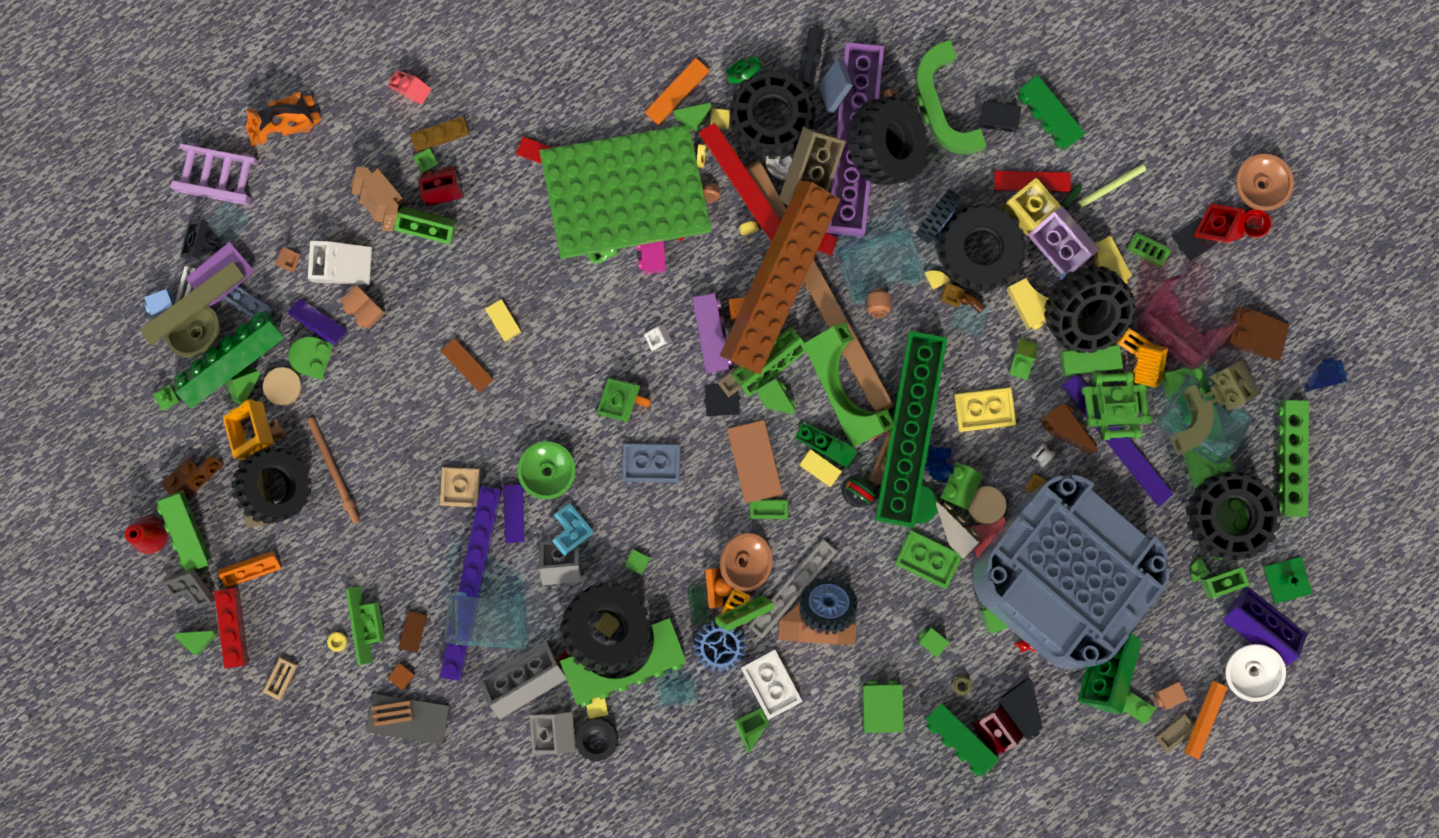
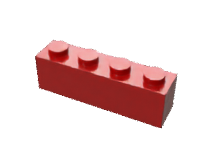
M239 588L214 591L224 669L249 665Z

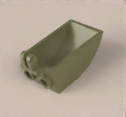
M1240 359L1210 376L1214 386L1210 387L1212 391L1206 393L1205 397L1208 398L1215 395L1216 398L1212 399L1211 403L1213 404L1217 401L1219 404L1224 403L1229 411L1261 394V391L1243 359Z

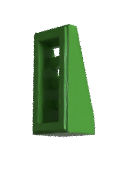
M1137 232L1127 247V250L1158 268L1163 266L1172 251ZM1140 239L1142 243L1140 244L1139 248H1134ZM1147 243L1149 246L1144 253L1142 252V249ZM1152 248H1155L1153 255L1150 256V251ZM1162 252L1161 257L1156 259L1158 253Z

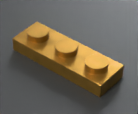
M464 116L411 133L410 137L415 152L418 153L428 148L469 136L470 133Z

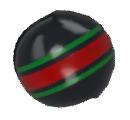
M860 475L848 477L841 487L843 498L854 507H866L874 501L876 496L874 483Z

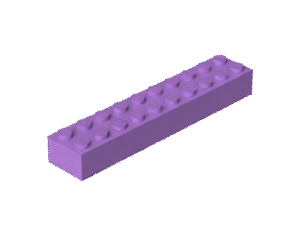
M846 42L843 62L853 86L840 103L838 109L836 136L845 140L846 143L830 186V193L841 200L826 230L827 234L864 237L870 182L863 177V174L861 175L856 170V165L851 160L852 156L848 150V132L850 131V122L858 108L865 102L879 99L884 46Z

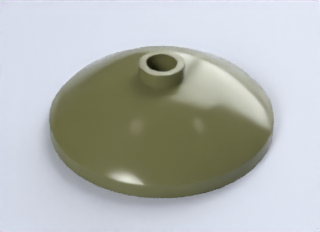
M206 306L165 336L168 347L176 355L184 358L197 357L205 353L218 338L220 332L219 317L212 308Z

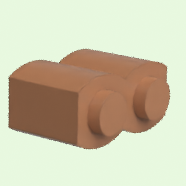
M355 285L340 300L343 304L341 308L349 315L352 313L356 317L354 321L361 328L366 327L370 329L385 314L358 285Z

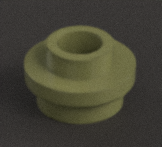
M957 676L952 682V688L956 694L966 695L970 692L972 683L966 676ZM960 682L965 683L964 689L958 687Z

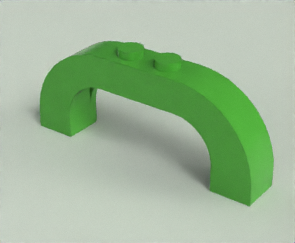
M951 40L934 46L923 57L916 74V90L918 93L916 101L918 106L923 108L922 118L924 124H928L931 134L942 147L957 154H974L984 151L987 147L981 129L968 133H960L953 130L946 122L933 83L934 72L942 66L954 63L957 58Z

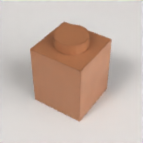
M1173 681L1154 691L1156 694L1154 696L1158 707L1162 706L1166 710L1188 700L1178 681Z

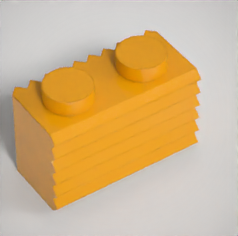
M1145 343L1138 347L1136 351L1138 361L1133 370L1135 383L1155 388L1162 385L1168 351L1167 347L1151 343Z

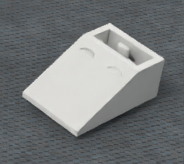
M310 241L308 279L317 283L370 285L372 247L327 241Z

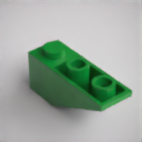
M805 422L802 423L794 439L847 468L857 453L849 444Z

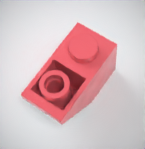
M398 70L392 75L388 85L391 89L421 105L432 90L417 77Z

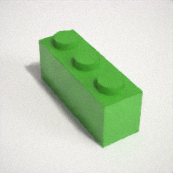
M403 206L397 212L394 230L450 245L455 238L458 220Z
M1113 343L1108 348L1097 350L1094 353H1077L1066 348L1064 352L1060 353L1062 376L1114 371L1123 368L1120 345L1114 346Z

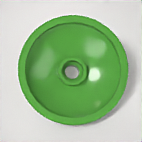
M539 442L530 446L522 454L518 463V478L522 487L530 495L539 499H554L568 491L575 479L576 467L572 455L566 448L554 442ZM546 468L551 469V473L549 475H546L544 472Z

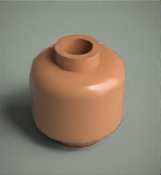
M882 288L873 289V292L866 296L867 312L874 318L886 317L891 311V296Z

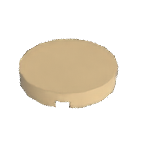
M285 367L275 368L264 378L263 392L272 403L281 406L288 405L296 401L300 396L302 383L298 374L292 369Z
M989 486L980 487L973 497L968 513L977 523L983 525L994 524L1004 516L1006 500L1003 494L996 488Z

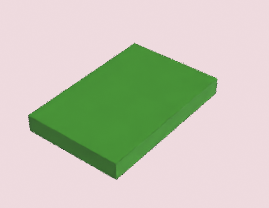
M910 529L894 564L947 589L962 557L955 550Z

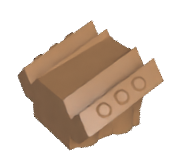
M356 166L351 183V194L360 195L359 204H363L374 217L373 221L382 222V231H393L398 208L406 201L379 169L371 173L367 167Z

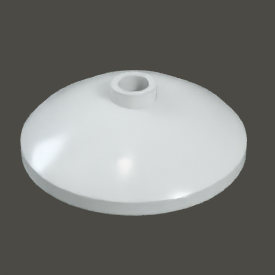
M1249 644L1237 649L1230 656L1226 664L1225 675L1229 687L1237 696L1248 701H1264L1276 695L1282 688L1286 678V667L1281 656L1274 649L1262 644ZM1252 666L1256 667V670L1254 672L1250 671V668Z

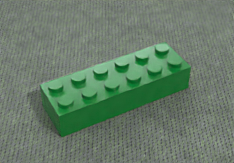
M266 310L262 313H256L249 323L240 325L236 329L237 332L223 338L220 345L216 348H210L204 357L194 360L187 370H182L175 375V379H173L175 393L190 409L284 339L280 326Z

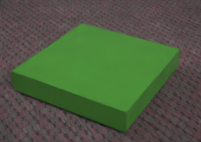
M608 378L596 414L628 423L640 386Z

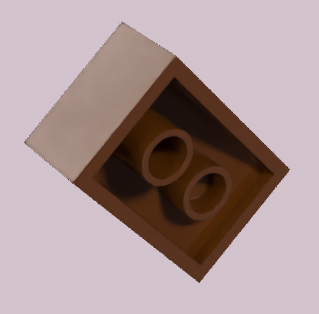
M1238 307L1233 310L1224 346L1280 362L1290 325L1260 312Z

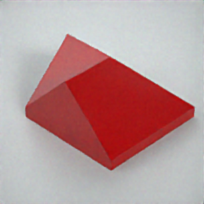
M1210 203L1194 236L1225 243L1243 238L1244 209Z

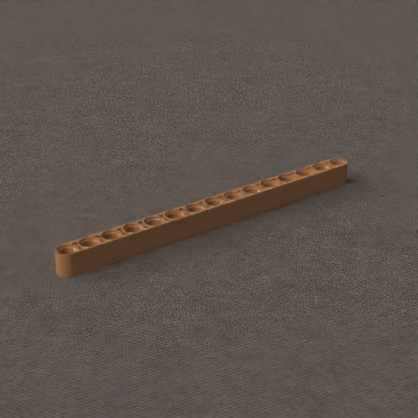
M758 160L745 168L781 221L786 208L783 202L779 200L777 191ZM813 259L803 281L806 290H809L812 301L816 307L818 306L819 313L829 328L846 322L854 340L847 344L842 355L847 359L848 362L846 363L852 374H855L861 390H864L865 398L870 407H873L875 412L891 410L894 406Z

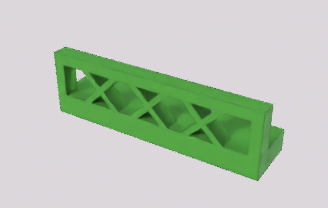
M790 327L777 337L760 375L742 367L738 368L731 375L741 386L745 394L750 397L757 389L763 387L806 352L803 345L804 342ZM800 345V348L797 351L793 352L794 349ZM770 370L767 375L763 376L765 372ZM753 382H755L752 387H750L749 389H747V387H748L750 384H752Z

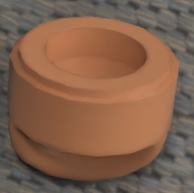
M709 183L703 187L706 202L714 203L719 199L720 189L716 184Z

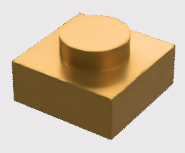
M946 283L939 301L958 308L960 297H962L965 290Z

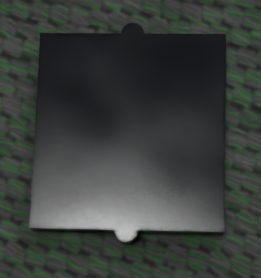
M1200 218L1172 236L1179 246V251H1182L1190 262L1217 244L1214 240L1194 236L1201 222Z
M719 384L704 385L706 417L740 414L739 400L741 398L738 395V391L728 398Z

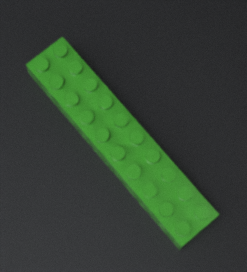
M1203 363L1164 373L1162 383L1176 431L1179 433L1187 430L1191 423V413L1182 391L1196 384L1197 389L1202 393L1203 402L1212 400L1213 397H1205V394L1211 390ZM1214 403L1212 404L1214 422L1210 434L1200 445L1184 453L1194 492L1195 488L1204 483L1205 479L1216 474L1234 471ZM1234 497L1226 498L1220 503L1217 510L1218 523L1226 533L1235 535L1244 531L1249 518L1245 505L1241 500ZM1214 557V560H1221V559H1222V558H1216V557Z

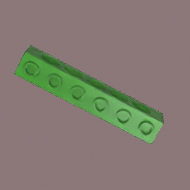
M1285 400L1280 402L1277 408V414L1280 416V424L1277 426V434L1280 435V443L1277 445V453L1280 455V462L1277 463V473L1280 474V481L1277 482V492L1280 493V501H1278L1276 507L1277 510H1280L1281 517H1308L1309 401ZM1290 416H1293L1295 418V425L1290 424ZM1290 435L1295 437L1294 445L1289 442ZM1290 454L1295 456L1294 464L1289 461ZM1290 473L1294 474L1295 476L1294 483H1291L1289 481L1288 477ZM1290 492L1295 495L1294 502H1291L1288 498Z

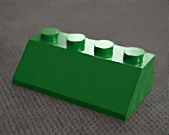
M1130 633L1128 639L1111 659L1102 664L1087 667L1077 702L1104 712L1122 715L1142 640L1133 633Z

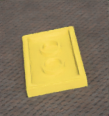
M1011 387L954 394L959 432L1016 425Z

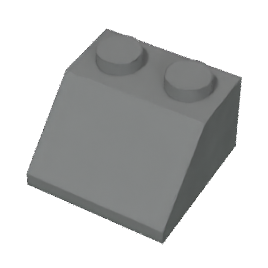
M553 541L540 542L539 569L542 585L581 582L579 545L564 556Z
M572 712L529 715L532 754H563L575 751Z

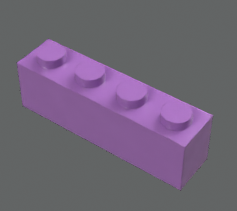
M715 293L692 297L706 374L729 370L728 365H732V362L719 356L727 340V335L722 334V328H725L723 316L719 317L718 309H722L720 298H716Z

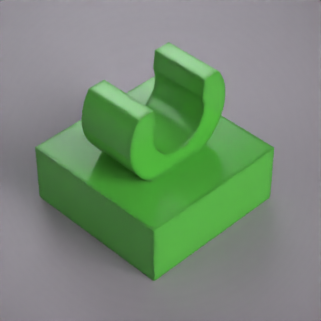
M171 385L153 394L162 411L180 402Z

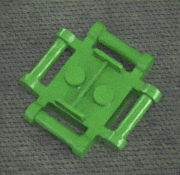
M1132 371L1117 374L1094 373V387L1082 388L1088 419L1086 420V426L1100 428L1102 440L1120 437L1141 438L1139 424L1153 422L1152 416L1149 414L1146 391H1148V387L1143 384L1133 385L1134 377ZM1124 381V386L1102 387V382ZM1134 393H1139L1142 417L1137 416V413L1139 412V404L1137 394ZM1129 426H1130V428H1131V429H1128V430H1109V429H1108L1109 427H1129Z

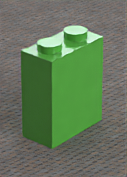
M886 680V684H878V681H866V685H862L863 732H904L902 684H898V680Z

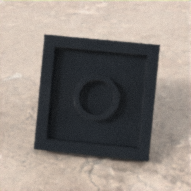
M189 221L180 258L199 259L202 248L212 252L217 250V247L212 245H218V240L205 237L208 226L207 221Z

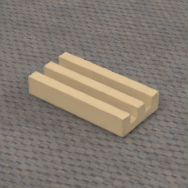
M279 657L263 693L281 700L298 665L283 657ZM284 663L285 666L271 692L269 691L281 664ZM290 666L291 669H290V671H289V673H288V675H287V678H286V680H285V682H284V684H283V686H282V688H281L279 694H276V692H277V690H278V688H279V686H280V684H281V682H282V680H283V678H284V675H285V673H286L288 667Z

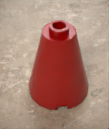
M143 516L127 527L125 538L138 552L153 554L161 550L166 544L168 533L165 530L164 522L159 518Z

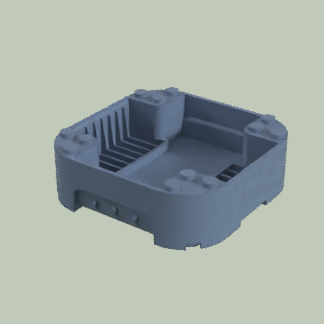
M1061 475L1032 490L980 554L973 570L974 589L981 603L1047 661L1067 670L1083 669L1102 664L1111 659L1128 639V635L1148 608L1154 604L1163 592L1170 575V568H1168L1167 562L1168 554L1160 540L1156 536L1147 538L1119 512L1106 503L1104 499L1091 490L1095 485L1094 483L1077 475Z

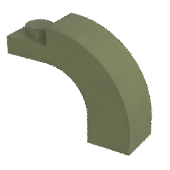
M1196 384L1182 391L1191 413V423L1187 430L1170 437L1177 456L1189 452L1200 445L1212 430L1214 410L1211 400L1203 402L1202 393L1197 389Z

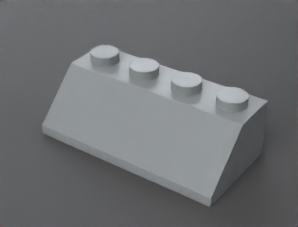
M547 641L479 681L489 706L501 719L567 680L553 651Z

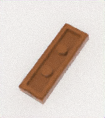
M455 338L441 350L444 356L480 393L494 380Z

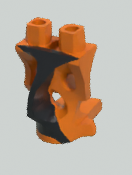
M298 92L286 98L270 102L268 104L269 107L263 110H246L247 123L245 129L250 137L251 146L254 147L264 144L267 141V135L273 132H282L283 136L298 132H310L312 127L321 121V118L317 111L309 113L307 109L314 106L312 96H302L301 92ZM278 116L281 121L275 124L272 121L273 117ZM294 122L296 126L291 127L288 123Z

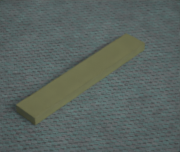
M231 262L140 329L141 333L149 344L153 346L246 277L236 263Z

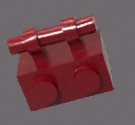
M446 166L442 170L434 172L430 170L426 174L420 175V179H418L420 195L427 207L464 198L462 184L457 175L459 173L457 166Z
M1001 704L985 713L980 721L977 719L972 723L976 728L975 732L978 736L981 735L986 742L985 746L995 755H998L1000 752L1003 754L1015 747L1023 738L1022 733Z

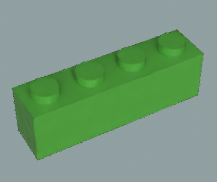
M184 490L161 497L157 501V510L164 517V527L166 532L170 533L172 537L171 544L173 549L177 550L179 554L178 560L181 568L188 571L209 565L212 560Z

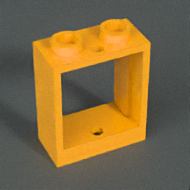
M252 399L246 400L242 405L230 410V413L223 417L233 459L245 460L249 455L262 449L265 450L274 444L263 402H257ZM251 416L256 436L246 441L241 421Z

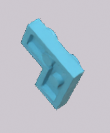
M571 503L554 515L565 531L554 538L553 543L564 556L594 533Z

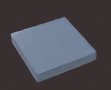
M838 58L818 86L827 111L831 113L835 112L853 86L843 60Z

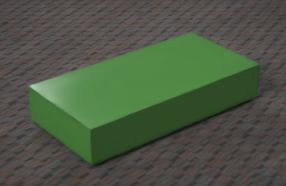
M763 499L750 502V519H788V500Z

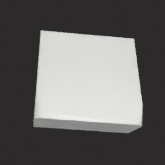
M659 325L644 334L651 351L672 342L664 325Z

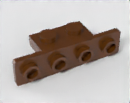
M211 455L198 466L191 457H188L161 484L168 494L184 490L186 498L189 499L224 464Z

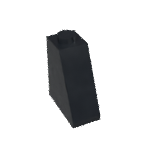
M1027 677L998 698L997 702L1001 704L1017 726L1023 738L1026 740L1030 738L1032 740L1040 734L1039 731L1042 729V723L1033 681Z

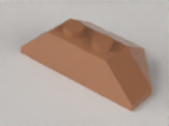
M798 604L779 620L778 640L855 645L856 624L853 622L848 629L845 628L841 633L838 630L837 634H832V631H830L829 635H825L824 630H822L821 634L817 633V628L811 630L810 624L806 626L804 620H802Z

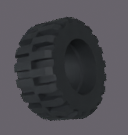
M271 447L257 451L241 461L238 465L239 469L235 470L233 474L235 480L232 481L231 488H235V492L232 493L233 499H238L239 503L236 505L239 509L243 508L245 510L243 514L247 517L252 516L253 521H263V524L282 522L300 513L302 507L306 506L309 501L306 498L311 495V489L308 488V485L312 484L311 478L307 477V473L310 472L308 468H303L302 464L304 462L301 458L296 459V454L293 452L286 453V449ZM265 468L278 471L286 482V495L279 503L273 504L266 501L257 489L258 474Z

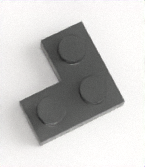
M194 569L165 578L162 582L172 598L187 593L197 608L211 604L215 600L213 594Z

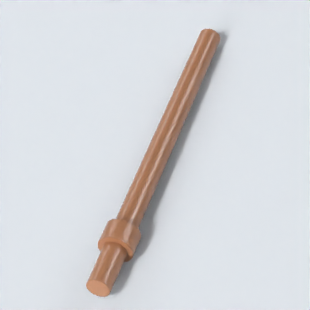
M315 418L307 419L344 502L342 505L345 511H348L352 523L356 524L360 522L354 508L356 505L353 499L349 497Z

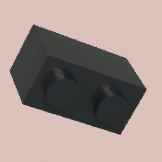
M996 100L984 101L981 105L978 127L1016 133L1019 128L1021 107L1011 102L1000 104Z

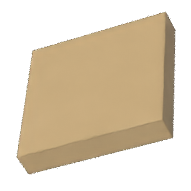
M442 467L440 505L477 507L480 494L481 469Z

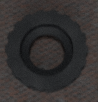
M598 717L589 719L577 730L575 746L579 754L585 759H589L592 762L606 760L617 748V730L606 719ZM593 730H600L606 735V744L600 749L591 748L587 742L588 734Z

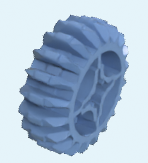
M713 620L711 621L712 627L704 624L706 631L699 629L698 633L701 636H696L695 640L700 643L694 644V648L700 649L695 652V655H702L699 658V662L701 663L706 660L704 667L707 668L711 664V671L715 670V666L719 667V672H722V667L724 666L729 671V664L734 668L737 667L735 660L738 662L742 661L739 655H745V651L742 649L746 648V643H740L745 640V636H739L742 630L734 631L735 629L726 631L722 627L715 625ZM722 631L718 638L707 639L710 634ZM727 633L735 639L736 647H733L732 644L726 641ZM723 638V646L725 648L719 649L718 652L716 643L719 644ZM704 644L709 645L714 650L713 658L706 653ZM733 653L728 659L719 660L722 654Z

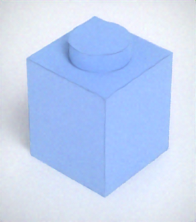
M165 289L146 296V303L144 305L148 314L157 317L174 305L175 300L172 292Z

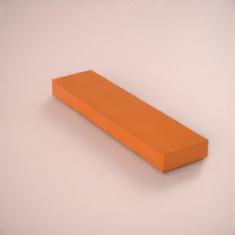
M695 58L645 111V114L659 126L705 78L710 70Z
M1212 681L1185 748V754L1200 759L1228 687Z

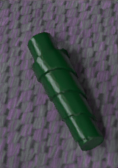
M1077 184L1065 199L1062 200L1060 205L1068 211L1083 187Z

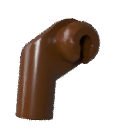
M969 292L963 293L962 297H960L962 305L967 306L969 304L979 314L986 308L980 300Z

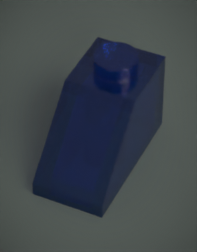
M1334 357L1322 360L1323 364L1317 365L1304 387V392L1347 382L1342 360L1335 361Z

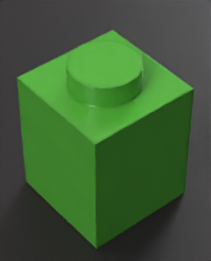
M931 627L928 629L924 628L918 635V643L937 658L950 643Z

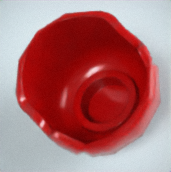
M1250 209L1245 213L1244 233L1246 235L1256 238L1263 237L1269 232L1272 226L1271 217L1265 211ZM1249 225H1255L1257 227L1251 228Z

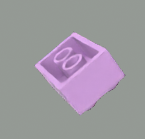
M1063 206L1054 211L1028 234L1030 239L1060 273L1074 272L1100 250Z

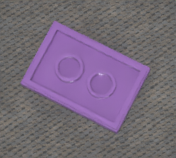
M231 242L227 243L185 278L193 289H196L231 262L236 263L246 278L208 305L210 308L255 272Z

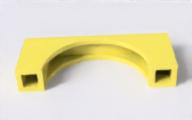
M1109 236L1095 243L1100 249L1094 254L1095 265L1098 267L1104 266L1111 271H1115L1126 284L1129 283L1127 279L1132 277L1112 237ZM1026 278L1008 287L1006 290L1027 330L1030 328L1036 330L1044 326L1043 322L1046 321L1044 317L1046 311L1045 304L1049 298L1038 293Z

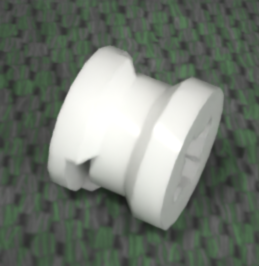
M1043 443L1033 453L1031 458L1037 459L1040 466L1044 467L1056 453L1047 449V445Z

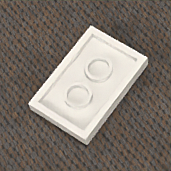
M775 649L741 667L768 720L803 702Z

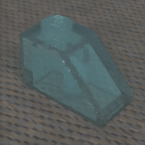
M696 683L657 687L659 707L698 702Z

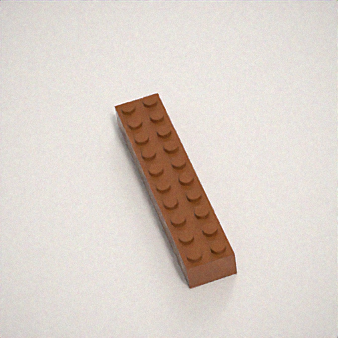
M799 181L723 346L720 357L750 372L761 374L841 199L813 182Z

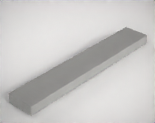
M822 539L771 598V601L774 602V609L754 618L748 627L763 639L801 595L805 586L814 580L838 551Z

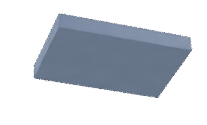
M623 443L622 482L680 483V444Z

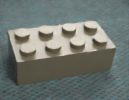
M803 127L779 200L789 205L799 181L813 182L829 192L846 141L835 135Z

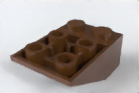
M1062 403L1039 419L1051 436L1087 454L1098 451L1096 447L1097 442L1092 436L1089 437L1086 434L1084 424L1080 420L1077 421L1073 416L1074 411L1068 404Z

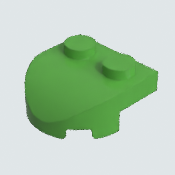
M303 337L291 345L288 352V360L296 372L322 380L333 345L314 337Z

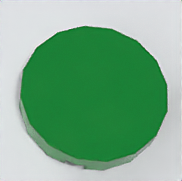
M749 56V60L744 61V59H740L733 63L726 71L725 77L730 84L741 83L758 73L762 67L759 58Z
M921 486L915 523L918 524L930 521L938 511L936 507L938 502L937 496L926 486Z

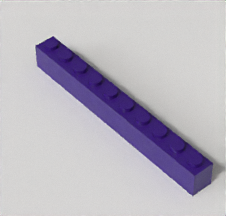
M481 486L441 669V678L461 681L463 678L503 492L499 489Z

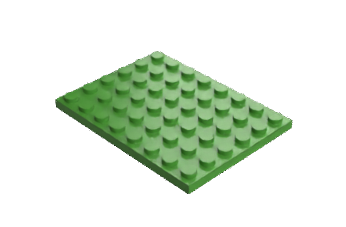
M688 125L539 150L560 259L710 233L712 230Z

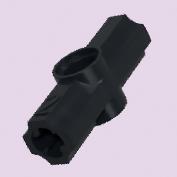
M817 27L809 28L806 45L803 47L800 61L801 67L797 81L801 80L807 87H813L816 69L819 67L822 54L821 47L825 31Z

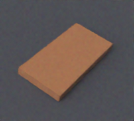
M762 420L727 429L745 504L783 495L765 421Z

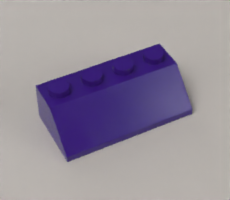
M1248 586L1243 588L1226 610L1223 621L1228 626L1235 629L1252 644H1262L1274 649L1281 656L1285 667L1300 657L1307 634Z

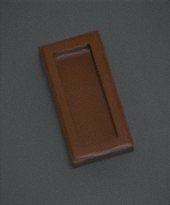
M408 611L398 649L418 653L428 615Z

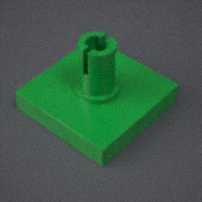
M1302 557L1292 558L1263 567L1274 604L1313 594Z

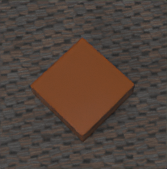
M399 663L387 679L401 690H404L415 674Z

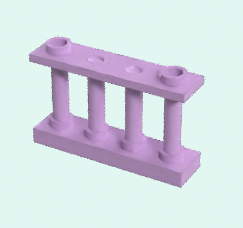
M187 142V145L180 144V148L187 152L182 178L179 179V182L172 181L171 189L176 192L250 205L251 198L244 191L250 164H259L254 155L248 153L237 155L200 148L198 144ZM195 153L206 155L200 183L197 185L190 184L191 182L189 181ZM213 157L224 159L219 185L216 186V189L209 188V185H207ZM232 161L243 162L237 190L234 192L227 191L226 185Z

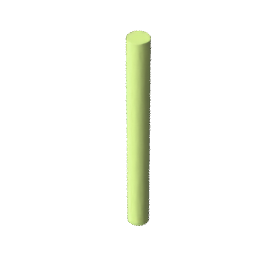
M1141 164L1077 203L1080 208H1083L1146 171V167L1144 164Z

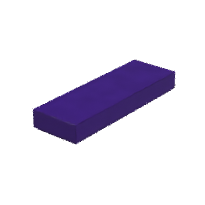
M299 299L288 311V315L334 346L347 332L345 328L302 299Z
M521 484L503 485L505 543L525 542L523 487Z

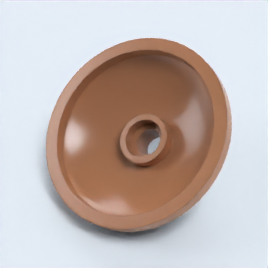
M1258 154L1249 158L1241 165L1236 175L1238 195L1246 205L1256 210L1270 211L1282 206L1290 198L1294 188V178L1289 166L1282 159L1271 154ZM1262 182L1264 184V188H1260L1258 186V183Z
M742 533L734 536L727 542L720 558V569L726 583L739 591H752L759 588L767 580L772 569V553L769 545L763 538L751 533Z

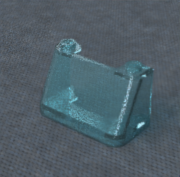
M905 229L892 231L842 249L834 254L853 305L865 303L866 299H868V294L873 292V289H883L903 281L909 285H917L921 280L925 279L914 238Z
M1189 373L1183 378L1156 420L1157 426L1171 436L1187 430L1191 423V413L1182 392L1195 384L1197 389L1200 390L1201 383ZM1202 395V396H1203V399H1202L1203 402H1206V401H1209V400H1210V399L1206 398L1204 395ZM1213 403L1214 422L1212 430L1205 441L1192 450L1212 463L1221 464L1238 450L1254 417L1243 409H1234L1229 413L1216 403Z
M455 592V595H449L444 642L466 646L528 649L527 601H523V597L511 596V600L468 597L467 592Z

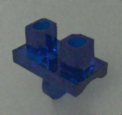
M931 445L929 446L930 457H928V463H925L924 471H928L932 479L946 483L948 482V477L954 474L952 464L946 463V459L952 456L951 448Z

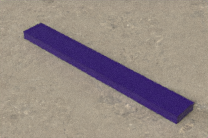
M1076 374L1061 387L1087 418L1085 397L1082 395V388L1087 386ZM1094 427L1096 431L1100 434V428ZM1120 427L1108 428L1109 430H1121ZM1128 437L1104 440L1157 507L1174 495Z

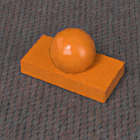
M720 568L706 569L709 608L724 607L723 597L731 593L732 587L726 583L724 578H721Z

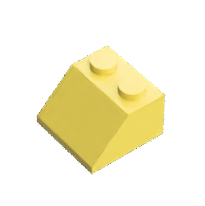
M1035 178L1009 199L1002 208L1009 212L1008 215L1012 219L1014 217L1019 222L1017 225L1028 236L1047 217L1060 208L1061 205L1041 182Z

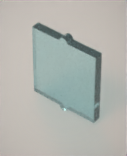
M225 201L208 221L207 229L214 234V238H219L225 244L232 243L249 223V220L239 213V209L233 208Z
M960 303L958 308H956L949 327L962 331V334L967 333L979 338L991 307L985 305L986 308L979 314L969 304L964 306Z

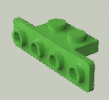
M360 586L346 588V599L348 601L357 664L372 663L370 643L385 641L379 602L364 605Z

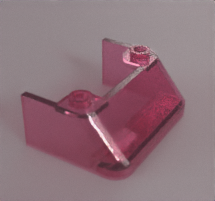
M1177 275L1162 283L1139 318V327L1160 346L1167 347L1168 352L1189 369H1195L1201 366L1224 344L1238 322L1234 320L1222 326L1219 330L1212 329L1205 336L1202 335L1176 313L1180 307V299L1172 291L1182 278L1180 275Z

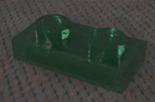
M707 585L688 587L692 626L711 624Z

